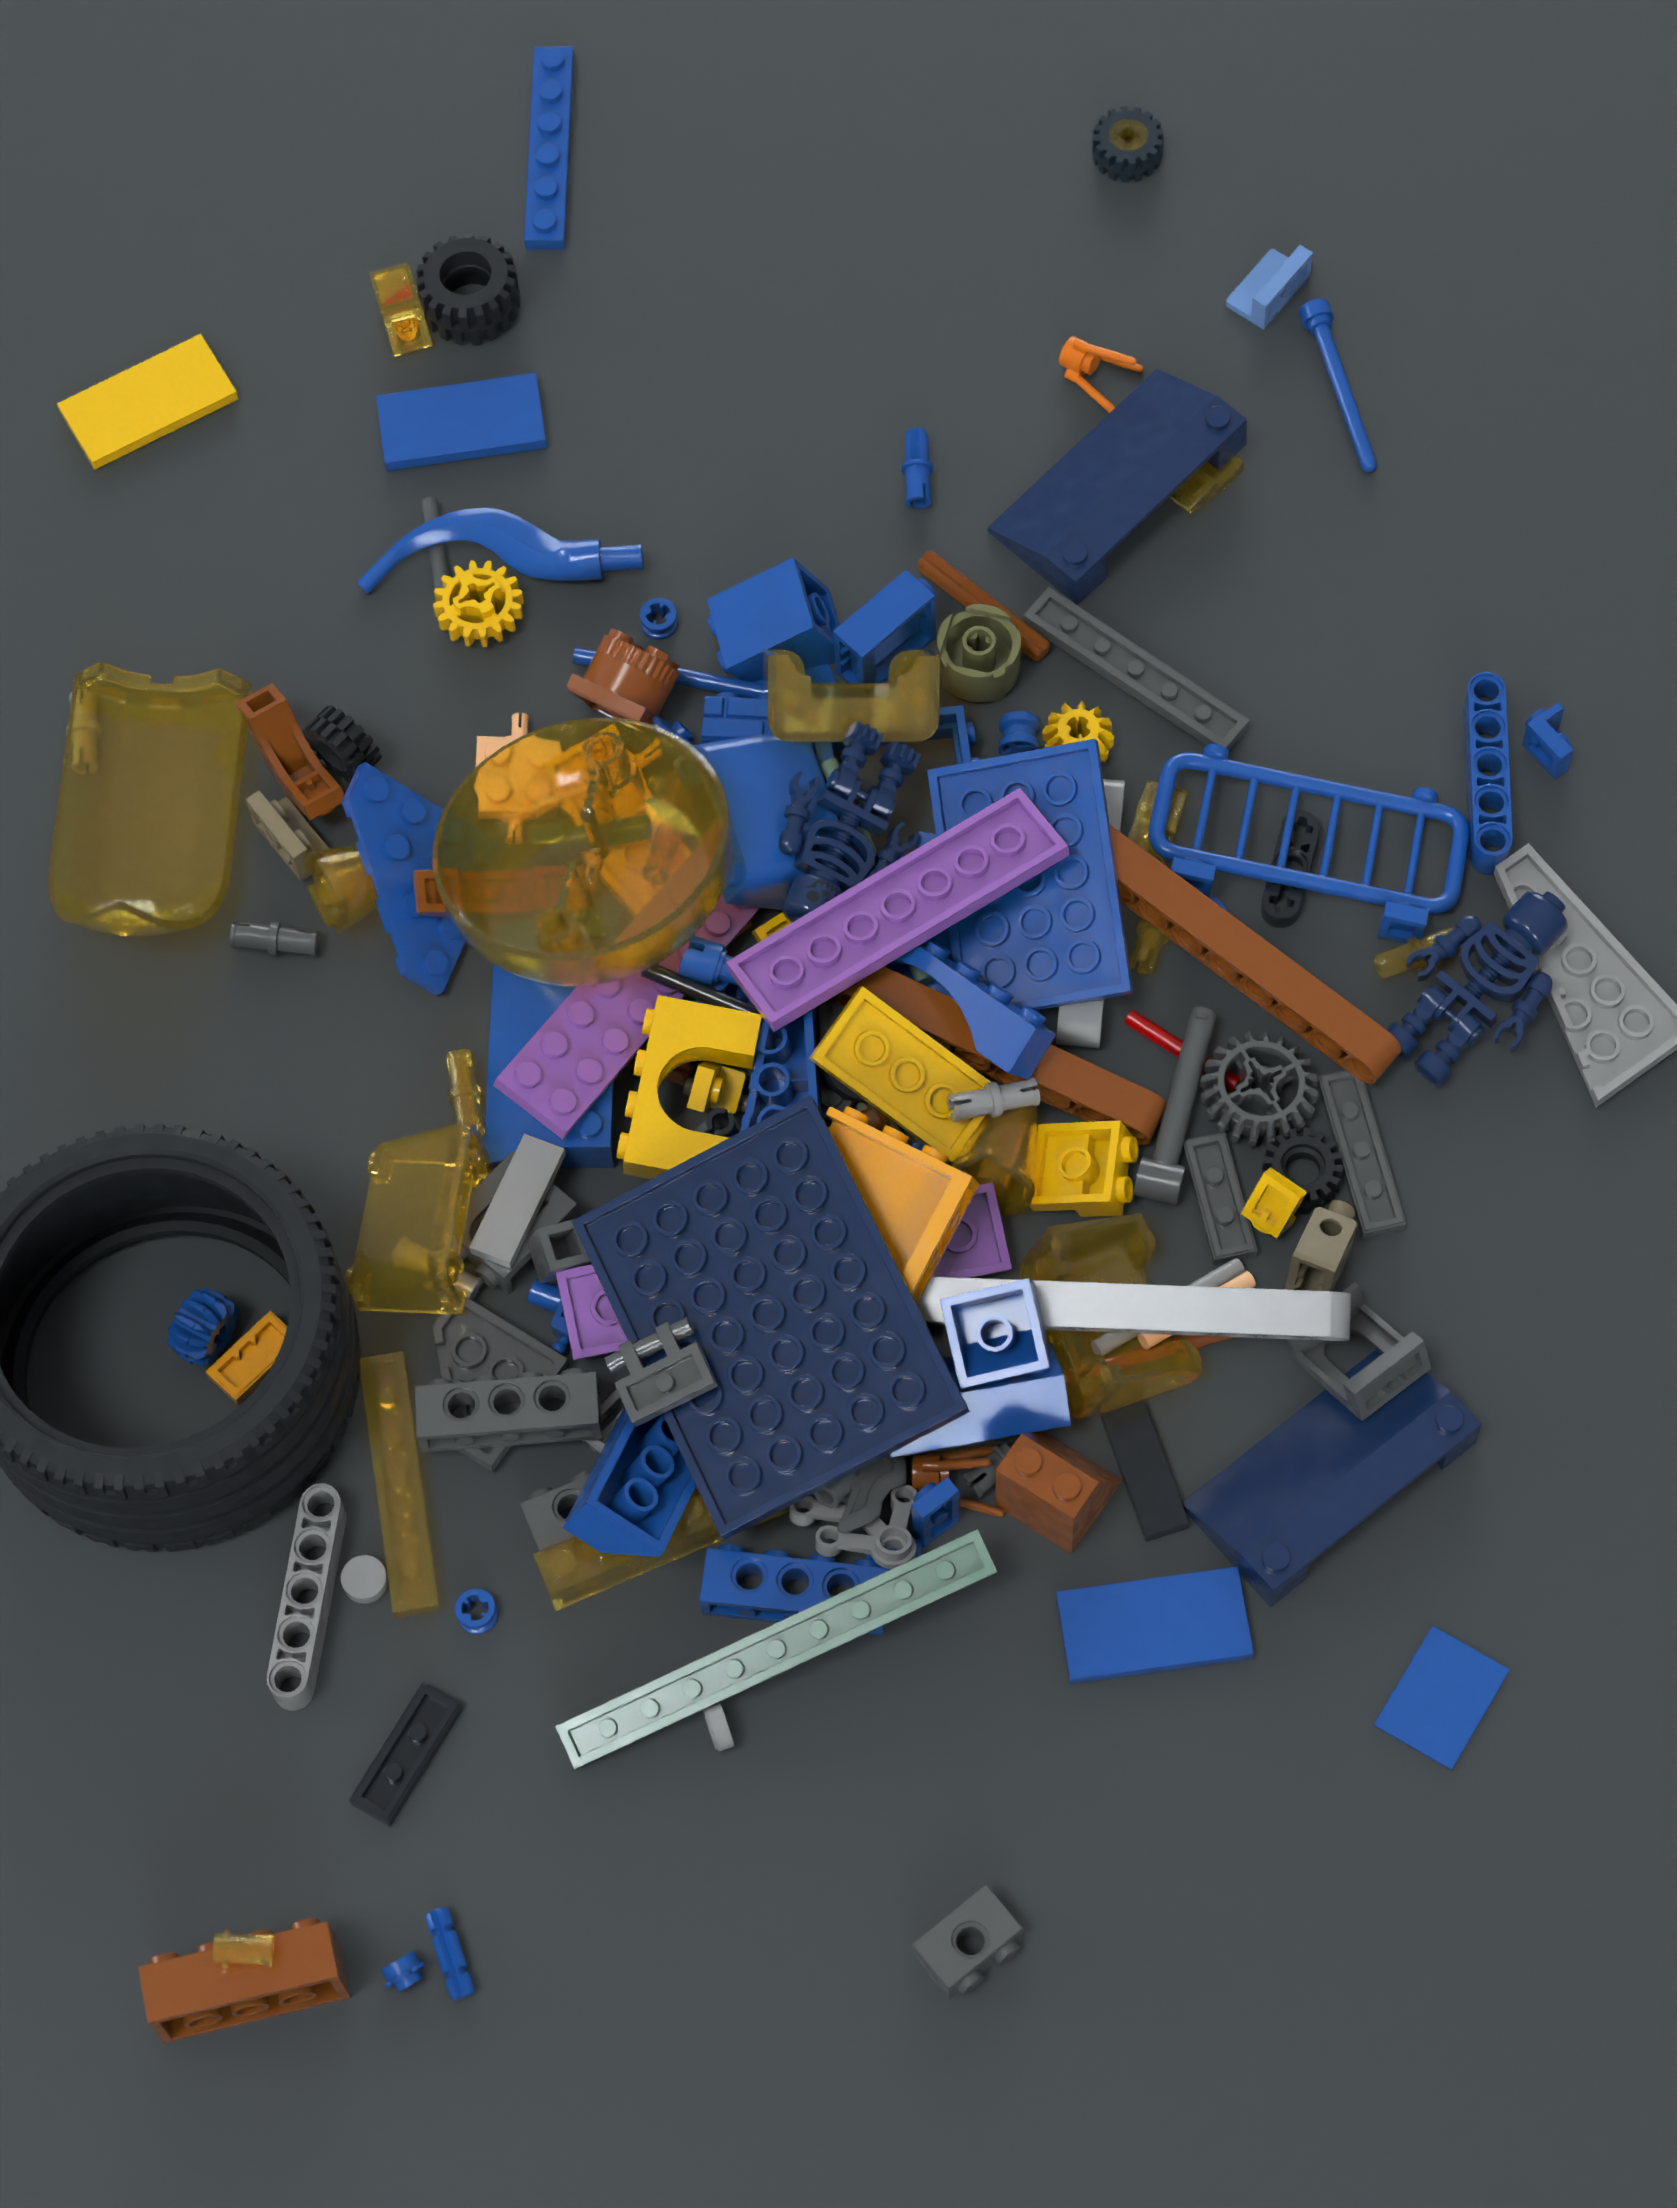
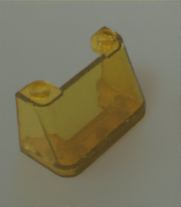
M763 649V681L767 722L773 735L780 740L789 742H843L849 725L856 721H860L863 725L868 724L870 728H875L878 733L884 734L881 742L924 741L933 736L938 728L940 655L932 650L901 651L890 662L888 683L863 684L811 683V677L805 675L804 663L797 654L784 649Z
M456 1123L381 1142L378 1144L376 1151L370 1152L368 1159L370 1182L353 1267L347 1268L345 1275L348 1292L352 1294L359 1311L462 1315L466 1294L464 1291H456L455 1283L458 1281L459 1273H463L465 1266L460 1256L470 1196L472 1187L479 1185L480 1178L485 1179L488 1176L490 1157L475 1124Z
M1142 1213L1049 1226L1023 1258L1020 1267V1280L1030 1278L1031 1280L1149 1285L1143 1268L1149 1262L1151 1254L1155 1250V1239L1153 1233L1147 1228ZM1045 1330L1047 1343L1052 1344L1064 1374L1069 1411L1077 1419L1095 1417L1194 1382L1203 1372L1199 1351L1185 1339L1171 1342L1170 1337L1146 1350L1140 1344L1138 1336L1102 1356V1354L1096 1355L1094 1353L1091 1342L1107 1332ZM1121 1356L1127 1357L1123 1362L1109 1365L1104 1360Z

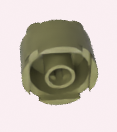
M973 604L966 606L965 611L954 616L952 613L943 621L937 635V668L943 689L966 701L997 703L1003 700L1006 693L1013 688L1021 671V635L1011 622V617L1005 611L991 605Z

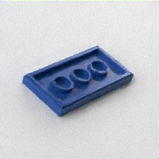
M536 373L376 396L386 471L547 448Z
M1238 1566L1056 1591L1070 1684L1253 1659L1254 1652Z

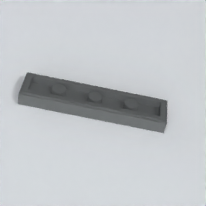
M1346 1070L1317 1076V1086L1333 1141L1337 1144L1336 1151H1341L1343 1157L1341 1164L1343 1165V1175L1352 1206L1355 1210L1362 1239L1405 1230L1406 1220L1365 1083L1352 1076Z

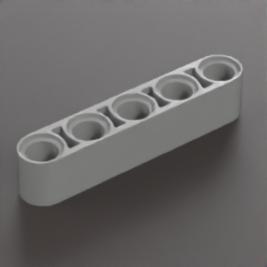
M325 1483L314 1484L308 1487L300 1499L267 1671V1684L276 1703L289 1711H296L306 1707L311 1702L315 1692L347 1520L346 1510L338 1491ZM323 1503L334 1505L333 1510L324 1517L313 1515L316 1507ZM314 1546L326 1548L325 1553L316 1560L304 1558L306 1552ZM307 1589L318 1591L316 1598L312 1602L307 1604L296 1602L298 1595L302 1591ZM307 1633L310 1635L305 1645L299 1648L288 1646L289 1640L295 1634ZM295 1676L302 1679L300 1686L292 1692L280 1691V1686L285 1679Z

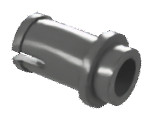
M1006 1443L999 1447L996 1445L991 1447L992 1453L985 1457L991 1459L992 1463L989 1467L973 1468L961 1475L968 1487L981 1476H984L971 1490L977 1498H981L986 1491L996 1484V1468L1011 1449Z

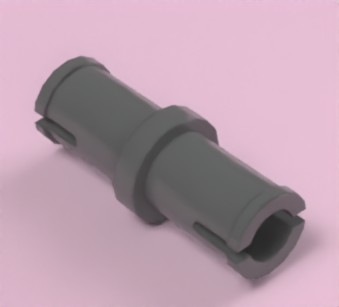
M233 920L229 943L230 948L241 947L267 950L268 955H278L280 951L316 956L319 945V929L281 926V922L271 921L270 925Z

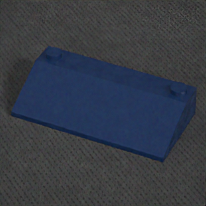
M1156 369L988 527V532L1073 603L1078 605L1106 579L1105 558L1206 462L1219 471L1247 444V419L1217 395Z
M1376 1349L1345 1375L1350 1379L1382 1354ZM1427 1372L1363 1421L1325 1389L1183 1501L1182 1504L1189 1517L1234 1567L1238 1566L1239 1573L1271 1608L1305 1580L1308 1565L1435 1463L1443 1470L1473 1446L1477 1441L1482 1424L1452 1391Z

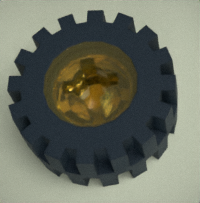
M1121 106L1120 112H1116L1115 109L1109 110L1108 118L1102 115L1099 118L1098 125L1095 124L1092 141L1093 161L1095 165H1099V171L1102 174L1109 172L1108 178L1114 181L1117 177H1121L1122 183H1128L1129 178H1133L1135 182L1142 181L1143 174L1147 178L1151 176L1153 168L1158 169L1163 154L1164 133L1163 129H1161V123L1158 119L1153 120V114L1149 111L1142 114L1141 108L1135 106L1133 111H1128V106Z

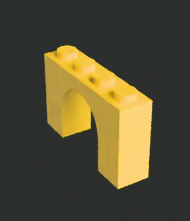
M657 995L655 1009H646L642 1034L649 1035L647 1049H638L633 1075L641 1076L638 1092L629 1091L625 1117L632 1118L630 1132H621L616 1158L624 1160L623 1174L652 1179L729 1138L692 1131L677 1125L662 1109L658 1098V1091L661 1083L672 1070L691 1061H710L753 1069L761 1028V1014Z

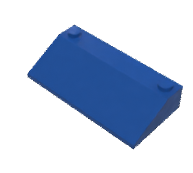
M574 910L495 929L483 1151L484 1168H496L512 1151L515 1152L524 1133L564 1148L566 1156L560 1168H615L614 1081L564 1139L557 1136L493 1085L500 1073L622 936L623 928L620 910Z

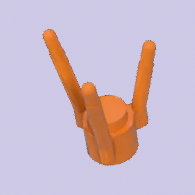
M1071 336L1064 344L1059 356L1060 366L1067 368L1064 378L1076 383L1102 408L1110 413L1115 406L1086 381L1082 375H1092L1098 368L1100 361L1138 373H1142L1144 367L1137 364L1134 357L1095 346L1076 336Z

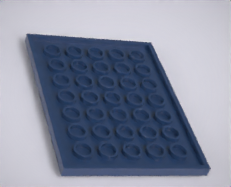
M811 1095L572 1220L574 1228L628 1341L633 1340L635 1343L655 1333L657 1326L667 1321L673 1324L685 1317L688 1318L693 1327L694 1334L680 1340V1347L683 1349L695 1342L700 1345L718 1387L663 1413V1416L718 1533L724 1540L970 1412ZM662 1349L644 1358V1366L647 1367L667 1357L665 1350Z

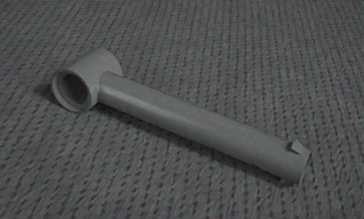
M1193 1007L1191 1009L1152 1159L1142 1157L1133 1193L1135 1196L1173 1205L1178 1204L1186 1167L1178 1165L1217 1017V1014L1210 1009L1204 1007Z

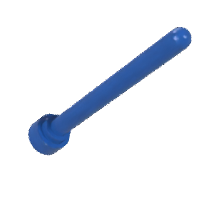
M1326 299L1311 300L1300 307L1298 311L1303 328L1308 330L1310 334L1315 335L1361 469L1365 472H1372L1376 469L1377 462L1330 331L1334 319L1331 306Z

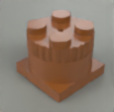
M611 628L609 634L604 635L584 677L582 678L572 673L566 685L567 690L587 707L656 739L658 738L656 733L660 730L654 725L652 718L660 714L679 676L678 669L680 665L670 660L669 655L653 646L648 645L646 650L643 651L644 648L634 643L632 637Z

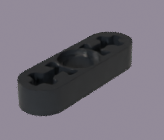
M1296 811L1287 861L1297 862L1302 867L1303 872L1310 873L1319 839L1320 825L1313 814L1307 811ZM1286 817L1281 824L1271 863L1274 866H1277ZM1298 826H1303L1306 828V833L1302 837L1300 849L1292 847L1294 831L1297 830ZM1266 882L1261 904V914L1265 922L1276 928H1285L1294 924L1299 917L1306 889ZM1281 889L1288 891L1287 907L1284 908L1283 913L1275 911V905L1278 903Z

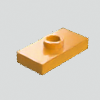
M269 1311L205 1371L207 1377L237 1405L241 1404L259 1386L272 1367L282 1346L287 1325Z

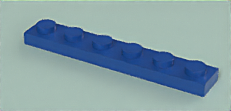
M573 46L534 47L524 230L525 250L565 249L574 72Z

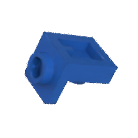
M1559 702L1547 710L1544 708L1537 710L1528 718L1525 723L1526 730L1522 741V746L1555 780L1568 771L1574 751L1565 734L1557 730L1560 727L1564 708Z

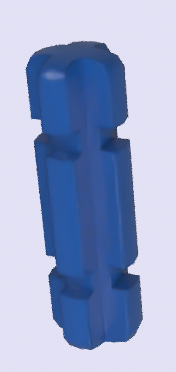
M447 1907L434 1909L425 1914L427 1927L430 1934L434 1935L432 1942L444 1977H448L445 1983L449 1995L453 2001L462 2000L473 1995L475 1987L470 1973L466 1972L468 1969L467 1962L456 1930H452L455 1925Z

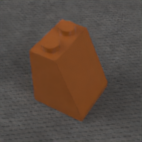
M1046 1432L1021 1433L996 1468V1507L1003 1509L1005 1513L1072 1554L1117 1490L1122 1479Z

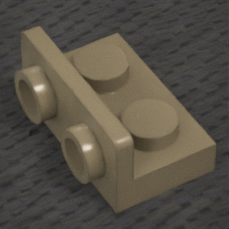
M258 790L245 799L253 824L300 882L333 861L332 851L288 798H283L278 802L274 799L269 802L261 791Z

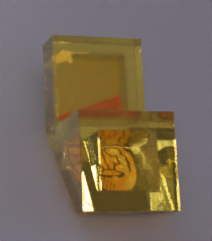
M404 262L369 272L393 355L397 356L433 346L423 308L419 303L409 263Z

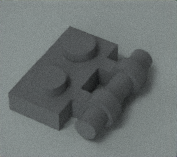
M687 1317L673 1324L667 1321L657 1326L655 1333L635 1343L633 1340H629L619 1345V1351L605 1357V1362L612 1374L626 1367L630 1372L629 1376L614 1382L632 1424L636 1427L718 1387L700 1345L695 1342L683 1349L680 1347V1340L694 1334L693 1327ZM662 1349L665 1350L667 1357L647 1367L644 1366V1358Z

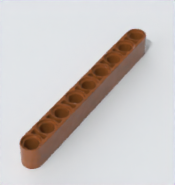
M1110 825L1120 901L1122 904L1352 1076L1366 1084H1374L1401 1053L1400 1043L1390 1032Z
M887 967L880 968L827 1000L844 1009L857 989L863 986L974 1070L1003 1084L1028 1080L1008 1074L976 1051L971 1029L961 1008L953 998ZM1050 1044L1030 1077L1035 1078L1038 1084L1037 1087H1033V1090L1039 1089L1040 1101L1084 1122L1121 1120L1137 1139L1140 1146H1146L1150 1143L1166 1107L1164 1099L1156 1093Z

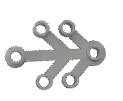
M906 1484L893 1489L890 1497V1507L893 1512L889 1525L886 1526L878 1516L871 1523L862 1526L868 1535L840 1533L837 1531V1527L832 1525L820 1527L815 1534L816 1551L825 1557L836 1556L841 1550L871 1554L873 1560L878 1565L887 1569H893L914 1559L916 1555V1542L907 1530L909 1517L912 1514L911 1504L914 1503L913 1498L917 1494L916 1489ZM808 1496L789 1506L790 1520L798 1526H808L816 1519L839 1523L849 1497H845L841 1501L842 1504H838L835 1508H829ZM908 1498L911 1501L903 1503L898 1501V1499ZM806 1508L810 1511L806 1513L798 1512L797 1509ZM830 1538L836 1542L827 1544L822 1540Z

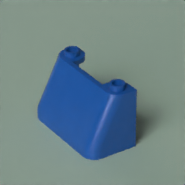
M778 731L691 746L677 759L681 775L685 783L690 787L703 788L711 782L734 848L723 859L717 873L726 904L782 910L783 903L794 878L797 875L804 874V872L794 867L796 854L787 856L779 849L780 835L785 830L787 818L784 817L785 808L791 805V795L789 794L791 778L799 771L802 772L799 778V785L803 789L802 794L807 790L809 791V781L817 776L819 778L818 791L812 797L807 808L811 812L809 822L804 823L802 832L819 820H836L839 822L836 814L816 804L819 796L828 790L825 788L826 784L808 737L802 732ZM824 832L815 834V837L832 838L834 836Z

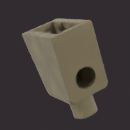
M1334 1200L1330 1203L1328 1210L1322 1207L1314 1209L1292 1255L1284 1290L1335 1291L1349 1258L1358 1225L1353 1220L1355 1210L1350 1204Z

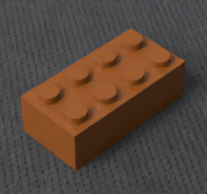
M310 1918L293 1923L291 1930L273 1934L272 1930L251 1932L244 1936L245 1941L226 1945L224 1941H214L200 1945L197 1948V1953L180 1957L178 1953L174 1952L154 1956L150 1959L151 1964L138 1967L148 2024L165 2044L350 1999L351 1996L340 1942L328 1921L320 1922L317 1918Z

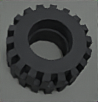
M465 234V238L457 239V236L454 235L448 237L449 242L445 244L439 241L433 245V253L427 251L423 255V264H418L416 271L418 277L416 278V285L424 320L428 322V327L433 332L439 331L440 338L448 341L452 337L455 344L464 345L465 341H471L472 345L481 344L480 339L487 338L489 341L496 339V332L501 331L505 333L510 328L509 321L516 320L518 316L517 308H520L521 305L516 267L511 254L505 252L504 246L499 242L491 244L490 238L483 235L480 239H475L474 234ZM468 284L485 286L482 290L469 295L452 293L457 288Z

